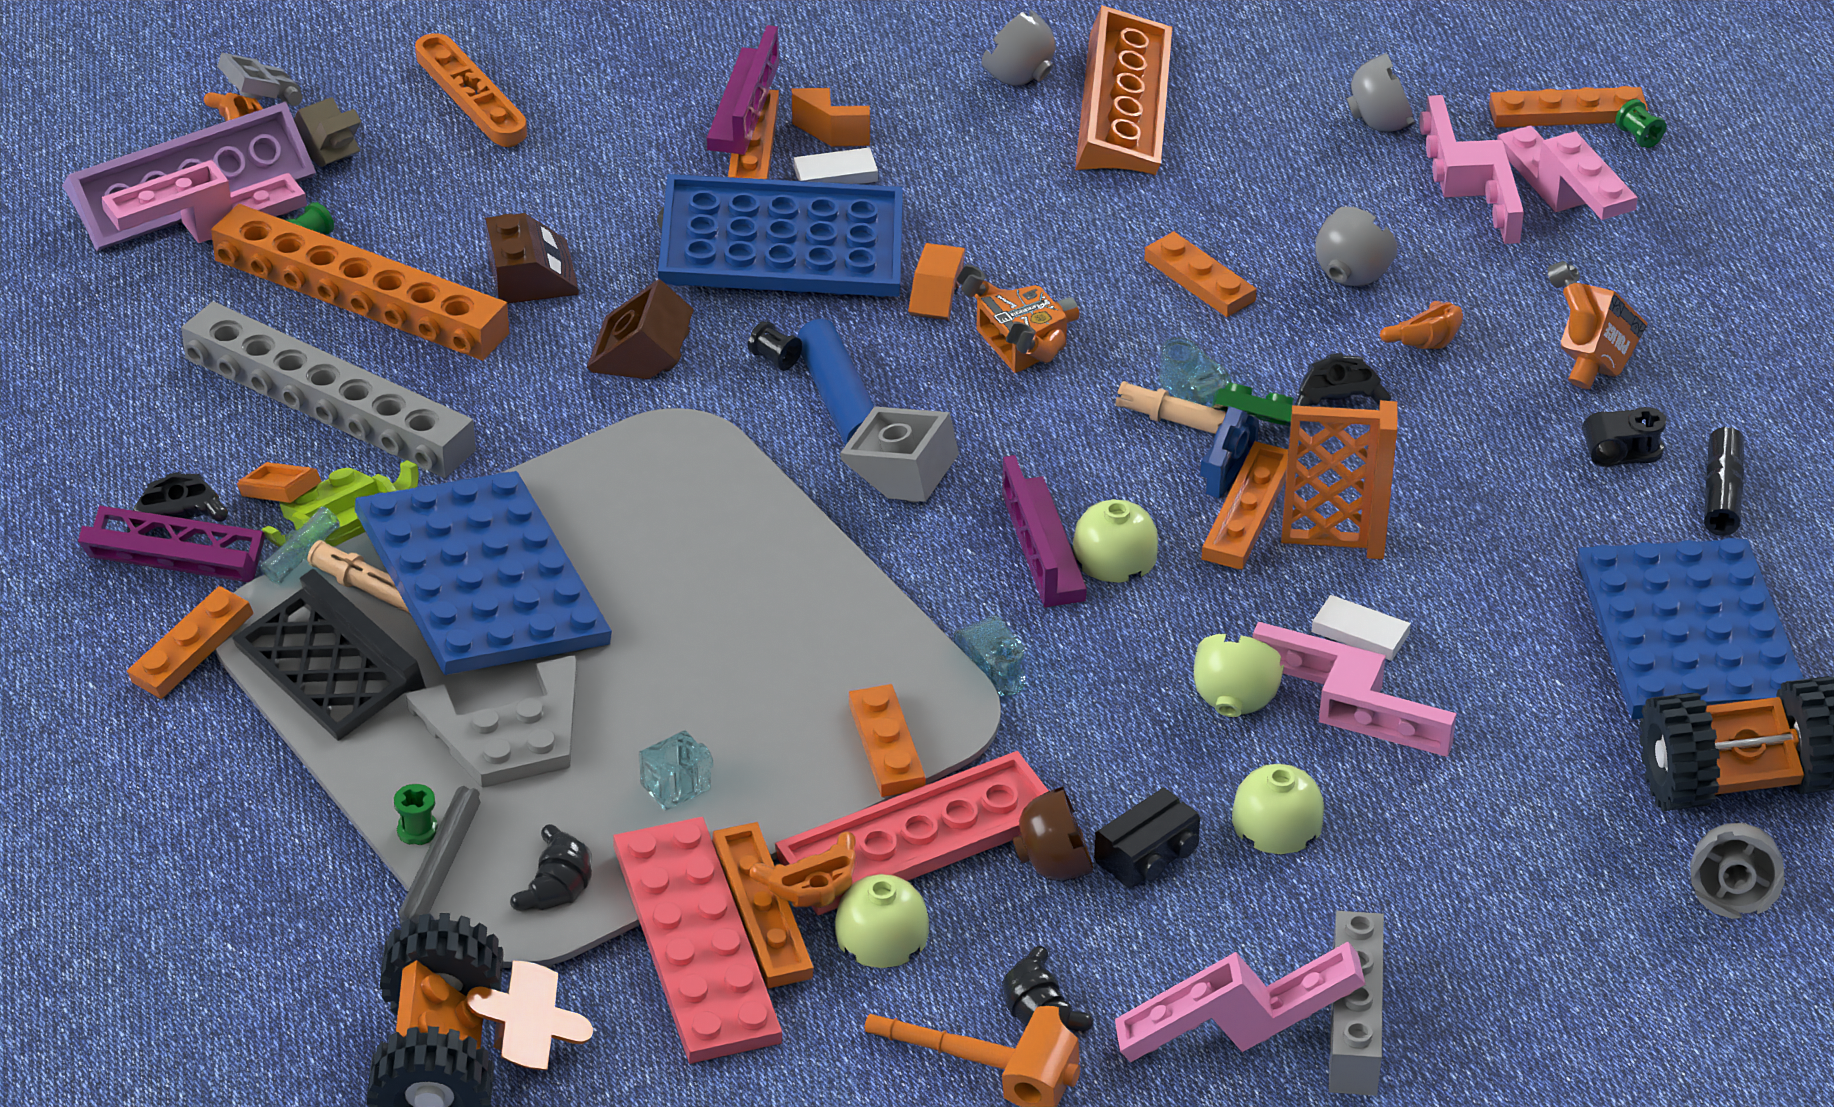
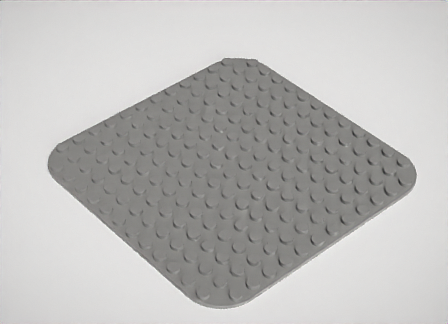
M683 408L658 409L636 414L503 471H517L612 630L609 645L444 675L413 617L409 613L355 586L345 587L339 584L336 577L310 566L309 562H307L308 556L264 574L246 583L234 592V594L250 603L254 614L215 649V653L222 666L407 891H409L432 841L424 845H409L400 840L397 836L400 814L394 808L395 793L401 787L409 784H422L431 788L435 794V806L432 810V815L436 818L439 828L459 787L465 786L479 791L481 803L429 914L432 920H438L440 913H450V920L458 921L460 916L470 918V926L475 927L479 922L486 926L487 936L494 933L499 939L498 947L503 948L504 968H512L513 960L531 962L549 968L554 964L578 956L640 925L613 847V835L703 816L712 840L713 831L758 822L771 858L774 860L777 858L776 842L902 795L881 797L849 706V691L887 684L893 685L926 776L925 785L968 765L981 756L995 739L1001 719L999 695L986 674L741 429L717 415ZM366 532L335 546V548L347 554L353 552L361 555L365 563L388 573ZM311 569H315L417 660L426 688L445 684L456 715L475 712L481 708H493L515 703L525 698L544 696L537 678L536 664L575 655L577 660V680L575 684L576 696L573 710L570 767L482 788L450 755V748L441 738L435 739L426 729L424 720L419 715L413 716L407 708L406 693L338 741L235 646L233 637L302 589L299 578ZM303 606L289 616L288 622H309L310 611ZM334 633L315 634L313 646L334 645L336 635ZM285 634L283 646H304L306 634ZM262 635L251 644L254 647H273L276 635ZM360 656L341 657L339 669L361 668L362 658ZM332 657L311 658L308 670L330 669ZM301 658L280 659L278 669L280 671L299 670ZM367 680L365 693L380 692L390 683L386 680ZM337 681L334 694L356 693L358 681ZM306 682L304 693L306 695L325 694L327 682ZM353 705L332 706L330 717L339 722L353 711ZM552 824L561 831L572 835L584 843L592 853V877L587 888L580 892L573 903H564L544 910L534 907L518 911L511 907L510 899L512 895L528 890L529 883L535 879L538 871L539 857L548 847V844L541 836L542 828L545 825Z

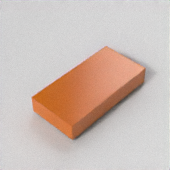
M266 462L240 479L236 484L243 497L291 503L322 481L317 469Z

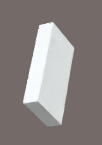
M870 147L794 157V170L798 181L865 184L878 181V169Z
M1330 595L1312 622V632L1349 646L1386 655L1385 659L1392 661L1409 636L1411 623Z

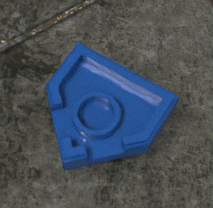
M1231 406L1228 407L1224 421L1216 431L1213 446L1201 460L1200 476L1207 478L1206 494L1220 498L1237 478L1254 441L1258 442V418Z

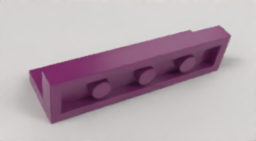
M766 26L758 49L741 48L707 135V150L746 154L779 66L778 26Z
M1016 455L1003 457L1002 496L1044 608L1086 601V585L1044 476L1024 479Z
M99 505L93 527L82 525L78 542L91 558L250 582L254 580L266 536L260 530ZM108 519L126 522L131 531L127 533L106 529ZM132 523L141 524V525L138 526L137 528H135ZM155 527L166 528L172 538L165 539L144 534ZM173 529L180 530L181 532L176 535ZM199 533L208 535L213 544L209 546L184 541ZM214 536L223 537V538H221L220 540L217 541ZM237 540L251 542L249 552L228 549L226 547Z

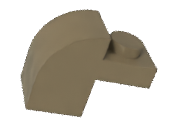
M330 97L297 111L294 122L309 157L318 166L323 167L360 152L354 135L361 124V120L355 108L341 113L333 97Z

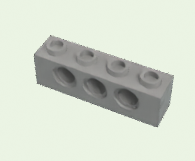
M1336 910L1332 950L1346 942L1353 946L1358 952L1366 985L1353 991L1350 995L1331 1003L1329 1092L1373 1096H1377L1382 1059L1384 914Z

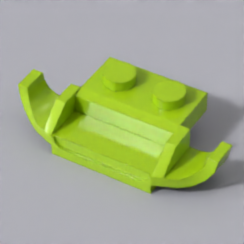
M408 460L400 463V474L393 484L389 478L380 474L370 477L352 468L335 470L329 475V479L319 483L291 503L279 502L283 517L293 521L295 531L281 535L279 530L271 526L262 528V531L267 540L282 549L307 550L311 549L318 540H323L326 544L335 547L366 532L355 513V500L357 497L416 488L419 478L418 466Z

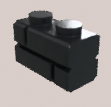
M1163 787L1095 832V861L1108 873H1114L1115 878L1129 889L1145 879L1152 881L1163 872L1167 864L1178 857L1187 858L1195 851L1199 844V814L1185 802L1180 803L1176 795Z

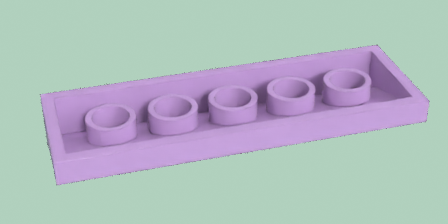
M286 102L69 174L62 186L76 208L95 250L99 251L182 222L180 210L172 215H165L142 223L137 227L119 231L103 210L101 198L103 196L209 160H213L229 180L230 192L289 173L296 182H300L313 177L316 171Z

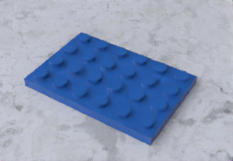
M667 174L658 279H661L665 284L674 286L690 285L714 288H745L758 291L783 290L797 293L820 292L836 295L857 294L873 295L876 297H899L903 187Z
M517 471L501 472L495 475L460 479L453 482L418 486L411 489L377 493L356 498L355 513L444 675L610 644L612 630Z
M1748 539L1684 540L1676 543L1657 544L1643 542L1637 545H1597L1595 547L1578 548L1577 563L1632 720L1644 718L1641 712L1642 708L1646 705L1645 701L1652 697L1694 692L1701 695V700H1704L1707 706L1775 698L1783 682L1804 679Z

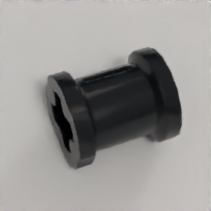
M762 321L751 332L748 340V350L753 355H764L774 361L775 367L786 371L798 361L802 351V341L794 335L786 336L777 331L773 323Z

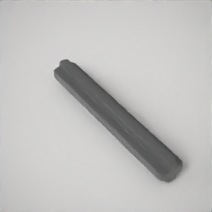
M461 786L456 790L398 912L401 925L402 922L408 919L417 924L419 923V915L429 914L481 803L479 799L480 793L477 789Z

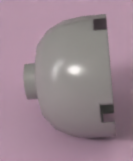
M1029 10V16L1022 12L1006 24L993 39L998 44L994 52L991 54L986 49L981 61L983 68L1004 84L1012 86L1025 85L1034 79L1040 82L1053 69L1054 65L1050 61L1055 53L1056 41L1047 23L1034 10Z
M1387 53L1370 59L1356 70L1351 80L1353 96L1346 98L1354 119L1362 117L1369 128L1378 132H1393L1415 124L1409 102L1399 78L1392 72L1391 67H1393V64Z
M1340 207L1332 215H1329L1316 236V258L1321 268L1333 281L1347 286L1362 287L1377 281L1396 258L1397 242L1387 226L1382 231L1373 222L1376 217L1371 213L1356 207Z
M1745 823L1723 824L1708 831L1697 843L1690 862L1691 882L1699 902L1714 914L1731 919L1742 918L1740 913H1752L1757 910V914L1768 910L1779 898L1785 884L1783 857L1773 838L1762 829Z

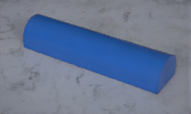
M815 319L806 323L798 332L797 337L802 341L801 356L846 446L874 408V404L835 325L827 319Z

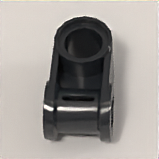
M1642 407L1625 411H1601L1590 415L1583 422L1582 431L1591 460L1601 467L1639 462H1656L1664 453L1661 432L1666 428V416L1658 409Z

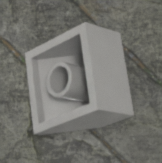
M875 406L840 453L841 460L885 497L888 499L906 500L908 502H926L959 455L950 412Z

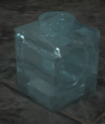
M686 730L639 751L641 785L665 811L711 789V768L713 767L711 753L703 743L698 744Z

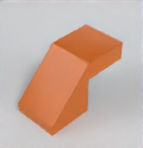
M792 88L793 125L831 147L870 146V106H831L830 88Z
M925 243L914 272L908 309L909 315L950 321L955 288H960L957 277L963 269L965 248Z

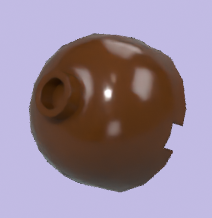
M1064 786L1034 798L1023 809L1019 818L1021 835L1013 838L1021 863L1024 864L1030 861L1039 875L1054 881L1077 879L1094 872L1084 835L1073 814L1075 811Z

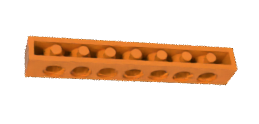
M236 205L211 229L215 261L483 361L510 334L506 301L248 206Z

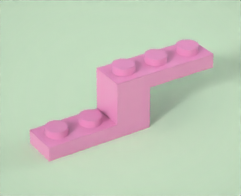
M1443 95L1428 96L1426 111L1420 112L1419 123L1421 134L1427 135V157L1433 158L1432 172L1434 182H1440L1444 197L1486 195L1487 203L1493 204L1492 217L1494 228H1500L1504 244L1520 243L1524 211L1503 140L1456 142Z
M1527 126L1498 135L1497 140H1503L1509 162L1555 213L1587 204L1603 220L1636 210L1638 197L1576 131L1544 140L1532 126Z
M213 160L101 197L103 210L119 231L137 227L142 223L165 215H172L181 210L182 223L198 243L212 240L211 229L238 204L275 217L307 206L306 193L289 173L230 192L229 180Z
M1258 621L1253 632V638L1266 643L1278 651L1281 656L1280 666L1284 665L1283 674L1324 684L1321 693L1320 723L1448 757L1453 745L1457 713L1380 693L1383 684L1386 655Z
M1346 942L1268 986H1265L1239 954L1234 952L1116 1018L1115 1024L1120 1052L1131 1063L1141 1056L1157 1050L1161 1045L1179 1035L1197 1028L1201 1023L1210 1018L1244 1052L1366 985L1358 952L1349 942Z

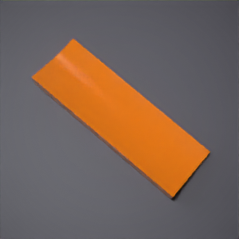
M1101 5L1089 35L1075 170L1118 168L1153 175L1157 174L1162 157L1172 38L1171 26Z

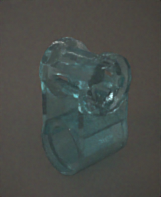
M1174 337L1163 343L1159 383L1175 397L1205 406L1206 403L1213 400L1214 394L1219 388L1225 389L1229 382L1232 383L1225 368L1213 361L1193 341L1182 337Z
M998 615L989 616L954 632V643L986 674L995 686L998 695H1013L1024 688L1026 679L1020 664L1024 658V646L1009 631Z

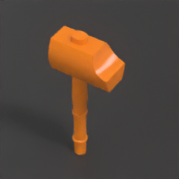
M1036 1007L1016 1048L968 1036L950 1034L946 1030L941 1032L898 1021V1018L890 1019L871 1013L865 1022V1032L887 1037L890 1041L895 1039L934 1049L940 1054L944 1052L965 1060L1004 1069L1002 1074L1003 1097L1020 1107H1057L1067 1086L1074 1087L1080 1075L1081 1067L1078 1065L1080 1061L1079 1039L1061 1022L1059 1007Z

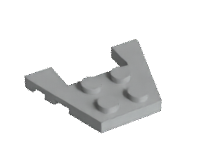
M575 655L536 664L537 678L544 693V696L525 698L515 703L493 708H481L475 712L456 715L444 684L406 693L407 708L413 716L419 715L424 720L426 729L435 739L441 738L450 748V755L482 788L569 768L573 736V710L576 696L577 660Z

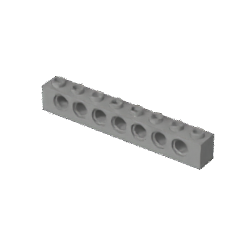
M214 301L181 327L185 359L253 389L259 394L279 401L292 409L318 419L324 424L331 425L357 439L383 449L389 454L413 462L420 468L443 478L450 475L476 451L474 421L472 418Z

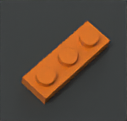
M1175 231L1145 247L1144 260L1225 317H1229L1256 301L1257 288Z
M218 586L127 670L131 682L162 699L254 614L250 603L227 589Z
M887 684L849 691V706L881 797L907 793L925 786L926 776L893 685Z

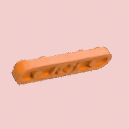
M431 33L420 37L416 41L415 52L418 63L491 141L502 147H513L527 137L525 116L451 38L444 34Z

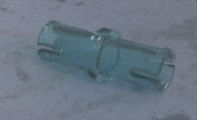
M319 507L317 512L298 530L293 529L285 535L286 542L266 561L260 564L263 573L272 582L278 585L281 584L303 560L307 561L308 553L315 542L318 540L324 541L340 527L337 517L326 507Z

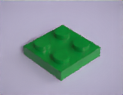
M1230 382L1226 385L1225 389L1219 388L1214 394L1211 408L1227 412L1228 407L1231 406L1258 418V420L1286 427L1291 426L1293 397L1269 392L1265 399L1253 396V388Z

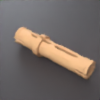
M1126 381L1121 383L1118 394L1122 395L1121 397H1116L1115 403L1117 407H1124L1150 415V420L1159 422L1161 419H1165L1212 434H1216L1227 413L1170 396L1168 390L1159 388L1157 391L1129 384Z
M318 540L313 544L307 557V562H309L310 566L336 577L337 582L345 587L355 586L410 614L388 573L365 563L364 558L357 553L351 552L347 554L326 544L323 540Z

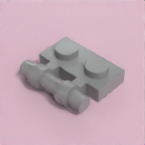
M221 52L217 67L226 75L228 82L240 90V95L256 98V100H262L263 96L277 99L278 96L282 102L293 106L301 103L303 97L300 87L294 80L290 79L283 69L263 65L257 59Z

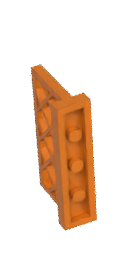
M1380 400L1379 410L1292 405L1281 543L1367 548V558L1384 559L1397 439V401ZM1300 421L1319 422L1325 429L1311 437L1300 428ZM1351 424L1370 425L1369 431L1357 439L1351 437L1343 429ZM1335 436L1346 446L1331 455L1320 444ZM1312 451L1322 461L1308 470L1297 459ZM1355 453L1365 464L1351 472L1341 461ZM1329 469H1333L1342 479L1328 487L1318 476ZM1308 483L1319 494L1305 502L1295 491ZM1352 486L1363 496L1348 504L1337 494ZM1329 501L1339 511L1325 519L1315 509ZM1303 516H1307L1316 524V526L1309 530L1291 529V524ZM1349 518L1359 527V533L1340 532L1335 526Z

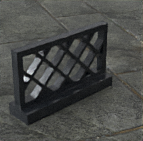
M311 569L299 578L302 589L233 637L235 646L338 741L402 694L426 689L417 660L315 569ZM303 606L310 611L309 622H288L289 616ZM334 633L336 635L335 644L313 646L315 634ZM285 634H306L304 646H283ZM262 635H276L273 647H254L251 643ZM360 656L362 658L361 668L339 669L341 657ZM332 657L330 669L308 670L311 658ZM301 658L299 670L280 671L278 669L280 659ZM367 680H386L390 683L380 692L365 693ZM358 681L356 693L334 694L336 682ZM306 682H327L325 694L306 695L304 693ZM353 705V711L339 722L330 717L332 706Z

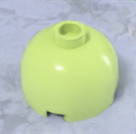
M1112 499L1101 501L1089 507L1078 520L1074 532L1073 554L1075 559L1082 563V571L1088 576L1101 581L1121 583L1129 581L1130 574H1136L1141 571V577L1144 576L1156 564L1158 553L1157 528L1148 512L1141 506L1127 500Z
M1216 634L1204 638L1198 644L1195 656L1194 683L1201 697L1214 707L1219 714L1227 717H1238L1241 714L1252 713L1264 708L1275 697L1284 670V665L1280 666L1281 656L1278 651L1264 642L1240 635L1239 643L1224 642L1226 634Z
M1286 764L1263 765L1253 770L1238 786L1232 813V823L1235 832L1241 839H1243L1244 834L1248 839L1253 840L1254 848L1262 852L1274 854L1298 852L1306 848V841L1314 836L1317 839L1321 834L1324 817L1323 797L1314 779L1305 771Z
M885 874L866 876L854 882L840 898L835 919V935L839 948L844 953L846 948L850 953L856 955V962L864 966L878 968L900 966L909 961V954L915 952L919 947L921 952L926 946L929 934L927 909L923 897L908 881L897 876Z

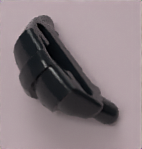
M1331 353L1326 358L1309 364L1308 372L1302 380L1298 391L1299 396L1294 406H1312L1319 404L1321 400H1341L1351 397V395L1371 397L1380 405V400L1391 401V395L1380 384L1381 378L1363 361V357Z
M180 472L167 474L166 477L147 484L146 490L133 508V511L190 520L204 515L210 516L217 522H223L228 517V510L219 501L218 494L204 481L200 474H181ZM132 523L135 528H137L138 526L141 525V524ZM127 526V529H126V530H127V533H129L131 530H130V528Z
M552 824L545 825L542 828L541 836L548 844V847L539 857L538 871L535 879L529 883L528 890L512 895L510 899L511 907L518 911L534 907L544 910L564 903H573L580 892L587 888L592 877V853L584 843L572 835L561 831Z
M1043 946L1034 947L1027 956H1024L1005 975L1002 981V988L1006 998V1007L1011 1015L1017 1017L1026 1027L1036 1007L1054 1006L1059 1007L1060 1020L1068 1030L1084 1032L1092 1028L1094 1023L1092 1016L1085 1012L1073 1011L1072 1005L1064 1000L1056 977L1044 968L1049 955L1047 949Z

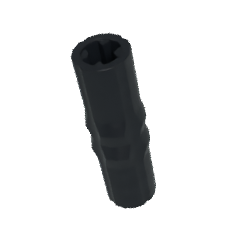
M1721 427L1714 430L1709 436L1704 491V525L1709 532L1715 535H1731L1738 530L1741 522L1745 439L1743 434L1735 428Z

